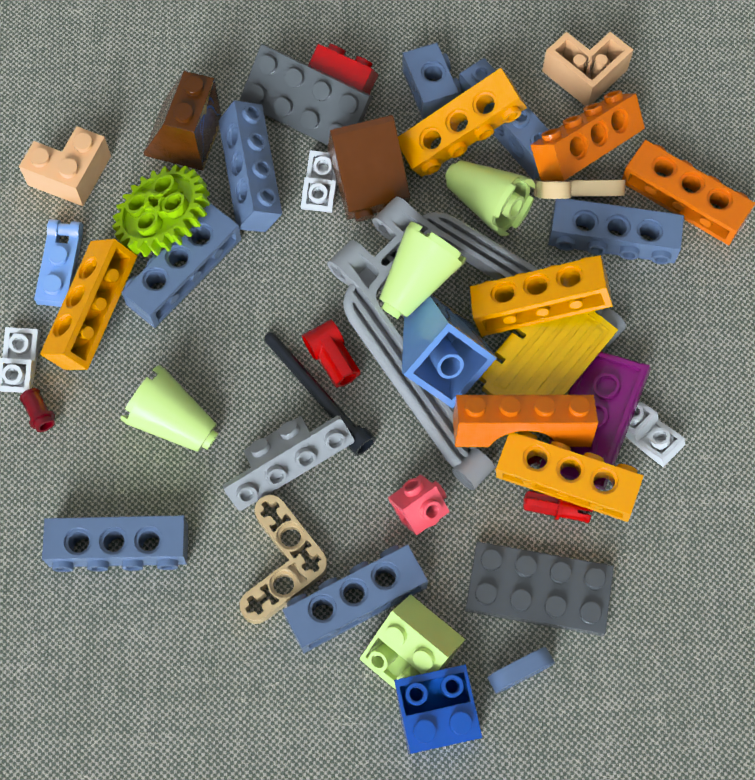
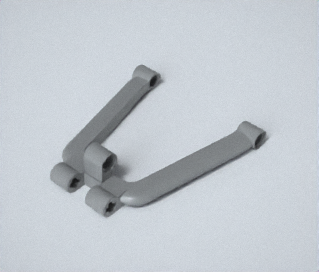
M395 197L372 219L373 225L378 232L391 241L374 257L357 241L350 240L327 262V265L336 278L348 285L343 301L344 312L348 321L444 458L453 467L452 472L454 476L465 487L475 490L497 466L476 447H455L454 413L450 407L403 375V339L380 307L376 294L379 290H383L406 227L411 221L421 225L420 231L424 234L432 232L462 253L460 256L466 257L467 263L495 280L540 269L449 214L431 212L421 216L404 199ZM608 308L596 310L595 312L616 327L618 331L601 352H604L626 328L624 320L615 311Z

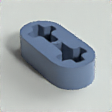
M543 647L497 670L487 678L494 692L498 694L546 670L555 662L547 647Z

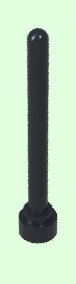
M273 332L267 333L264 337L265 343L331 418L336 416L342 418L355 440L348 448L355 456H359L367 451L374 444L375 436L367 428H362L360 425L356 426Z

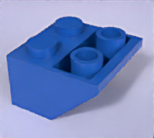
M466 664L394 680L408 754L482 738Z

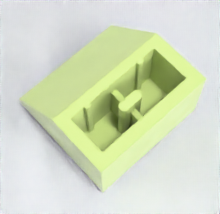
M410 594L391 611L360 657V660L396 690L394 680L444 669L466 639Z

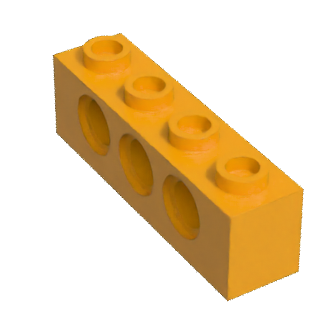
M499 68L398 136L400 149L413 171L421 177L432 175L441 168V164L451 158L463 155L467 151V147L476 141L489 138L497 127L516 120L527 106L510 78L502 68ZM495 103L491 112L483 114L486 105ZM468 120L466 128L457 132L458 125L462 121ZM437 138H441L439 146L431 149L432 142Z
M116 239L90 241L40 352L41 356L64 370H88L136 261L137 255Z
M601 255L585 257L561 265H551L544 269L518 273L511 277L485 281L481 284L470 286L473 320L482 337L613 307L608 276Z
M527 431L508 434L496 467V478L625 522L629 521L644 475L637 473L638 470L626 464L614 466L605 463L601 456L586 452L584 455L572 452L569 446L560 442L552 441L551 444L539 441L536 435ZM533 456H540L545 459L546 465L535 469L530 467L527 461ZM565 467H573L579 472V477L574 480H567L562 477L560 471ZM599 478H606L612 483L613 488L609 491H600L595 487L594 481Z

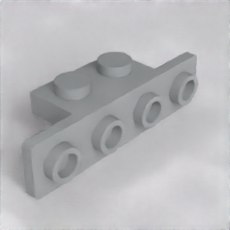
M299 416L293 421L284 423L278 430L268 436L254 441L250 447L243 450L251 468L223 484V489L237 510L242 511L257 502L261 497L272 493L353 444L355 440L340 416L332 418L311 432L302 416Z

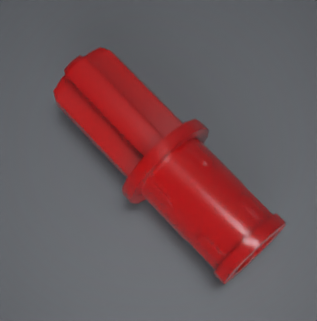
M526 491L523 499V509L525 511L554 516V520H559L561 517L589 524L592 515L578 512V510L593 512V510L540 492Z

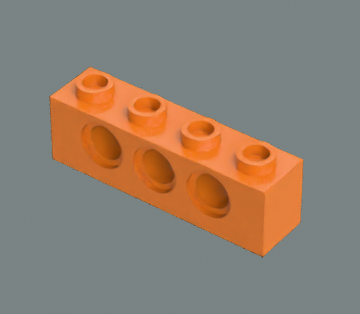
M621 90L609 92L603 96L604 100L584 107V112L580 115L563 120V125L559 128L543 132L541 134L542 138L530 145L541 181H565L644 130L645 126L636 93L622 94Z
M647 140L643 142L630 160L622 177V180H625V185L674 214L684 215V220L727 245L731 244L755 205V202L751 201L744 193L730 189L716 177L704 174L694 168L688 161L678 159L668 153L662 146L652 144ZM657 172L665 174L666 177L658 175ZM684 188H689L694 193L687 192ZM711 204H717L722 209L715 208Z

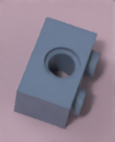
M438 43L403 53L402 71L422 119H425L461 95L460 83L457 78H452L450 73L451 65L448 55L446 53L442 54Z

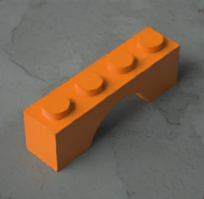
M456 395L453 414L455 447H490L500 437L519 431L540 432L548 435L554 441L569 447H591L598 425L594 395Z

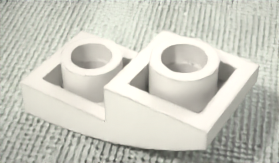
M310 150L307 175L304 179L301 209L332 213L337 181L329 152Z
M5 327L3 358H0V392L23 393L32 388L40 346L41 331L39 329Z
M639 400L626 437L650 458L664 467L685 446V438L659 421L658 413Z

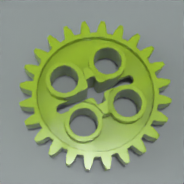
M174 165L170 171L166 166H163L160 174L153 170L149 179L143 176L140 178L141 184L139 186H130L133 191L131 194L122 195L125 203L116 206L120 212L113 215L112 218L116 223L112 225V228L116 231L114 235L119 242L136 255L141 252L144 257H147L152 251L158 256L163 247L170 252L172 243L176 242L178 245H182V237L184 235L191 237L193 234L190 229L201 226L197 219L207 216L206 211L203 209L210 205L207 199L210 195L206 188L207 184L194 169L190 171L187 166L180 169L177 165Z

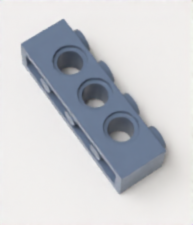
M485 58L459 74L461 94L496 71ZM495 103L486 105L483 114L491 112ZM527 106L516 120L504 123L494 129L493 135L533 180L539 176L530 145L541 139V134L548 129Z
M234 100L218 122L235 221L239 225L240 230L266 232L282 215L263 106L262 104Z
M556 199L552 212L548 245L556 246L558 249L565 251L573 249L584 250L593 255H619L627 260L640 258L652 260L656 264L675 263L681 250L684 215L574 199ZM585 226L590 231H581L577 227ZM609 231H617L621 236L612 235ZM641 235H648L653 240H645L644 238H642Z
M211 203L204 209L207 216L197 219L201 226L190 229L193 234L191 237L184 235L182 237V245L174 242L170 252L164 249L158 256L153 255L147 262L146 268L138 276L131 277L121 292L126 305L153 328H156L241 241L239 225ZM199 239H208L204 244H196ZM178 261H187L183 266H173ZM156 283H165L160 289L151 288Z
M185 516L44 518L42 560L56 572H71L74 567H87V570L100 572L107 571L108 566H122L123 570L139 571L143 569V565H157V568L161 570L178 569V565H187L188 523ZM117 538L124 539V545L120 550L115 552L108 551L111 541ZM147 539H159V544L154 550H143V544ZM79 540H89L86 550L74 552V546Z
M408 544L401 548L398 545L392 546L380 554L381 558L371 564H368L367 561L361 562L349 570L350 575L340 580H337L336 577L331 578L318 586L319 591L307 597L306 594H300L287 602L288 607L283 609L284 617L303 654L399 604L410 594L414 596L427 589L428 580ZM381 573H389L394 577L395 581L388 587H382L377 584L375 579ZM350 589H359L364 594L363 599L358 603H350L344 596ZM320 605H328L332 608L333 613L328 619L319 620L313 615L315 608Z

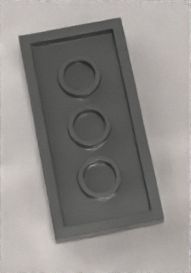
M261 44L239 101L262 104L265 115L328 145L330 130L363 121L373 96L277 49Z
M476 542L465 612L604 636L606 633L614 566Z

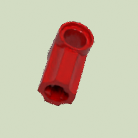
M332 319L302 334V339L314 360H319L336 388L352 383L360 375V370L344 346L343 336Z

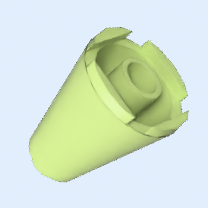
M464 160L453 163L445 175L447 188L493 232L500 236L509 235L506 230L511 226L515 229L520 226L534 200V197L529 194L530 187L535 189V183L533 179L524 175Z
M412 221L406 227L379 298L384 302L381 308L396 319L401 314L408 317L466 261V257L460 256L462 253L432 232L424 234L420 231L422 226Z
M160 365L156 366L153 371L158 375L153 380L148 377L145 378L125 408L130 412V415H122L121 421L196 452L202 447L208 450L219 434L214 431L217 424L165 368Z

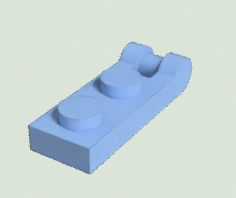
M49 219L47 238L34 298L37 305L62 306L76 273L83 236L82 222L71 221L70 224L61 223L60 220ZM60 236L69 237L68 243H59Z

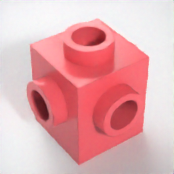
M421 474L405 482L402 488L388 497L401 523L416 536L428 527L436 525L442 517L450 512L444 502L447 495L437 481L430 482Z

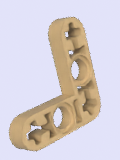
M534 180V196L543 199H569L571 196H625V180Z
M265 495L257 501L255 516L258 523L288 561L242 596L240 611L244 619L253 624H260L268 620L285 607L289 600L302 594L322 579L327 571V558L286 504L275 495ZM269 505L271 508L278 507L276 513L282 522L278 528L271 516L263 517L265 506ZM291 529L298 531L301 539L297 545L288 547L282 543L281 537L285 531ZM307 544L310 547L306 548L305 551L311 560H316L317 558L320 560L317 563L319 570L316 572L312 569L304 570L306 563L300 552ZM280 577H289L294 582L293 590L285 595L279 594L274 589L275 581ZM268 588L271 596L278 602L272 605L270 599L262 604L263 612L258 615L255 611L249 614L247 612L250 609L249 601L252 599L257 603L266 598L263 590Z

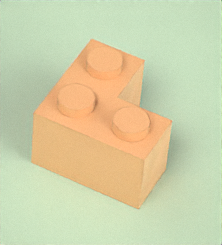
M611 31L590 50L566 32L546 50L542 72L586 107L599 98L628 70L633 49Z
M76 126L63 151L33 141L19 168L27 185L84 206L106 167L111 153L104 136Z

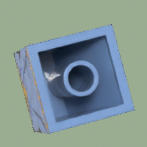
M431 294L408 317L404 316L402 373L453 409L456 395H465L497 357L470 321Z

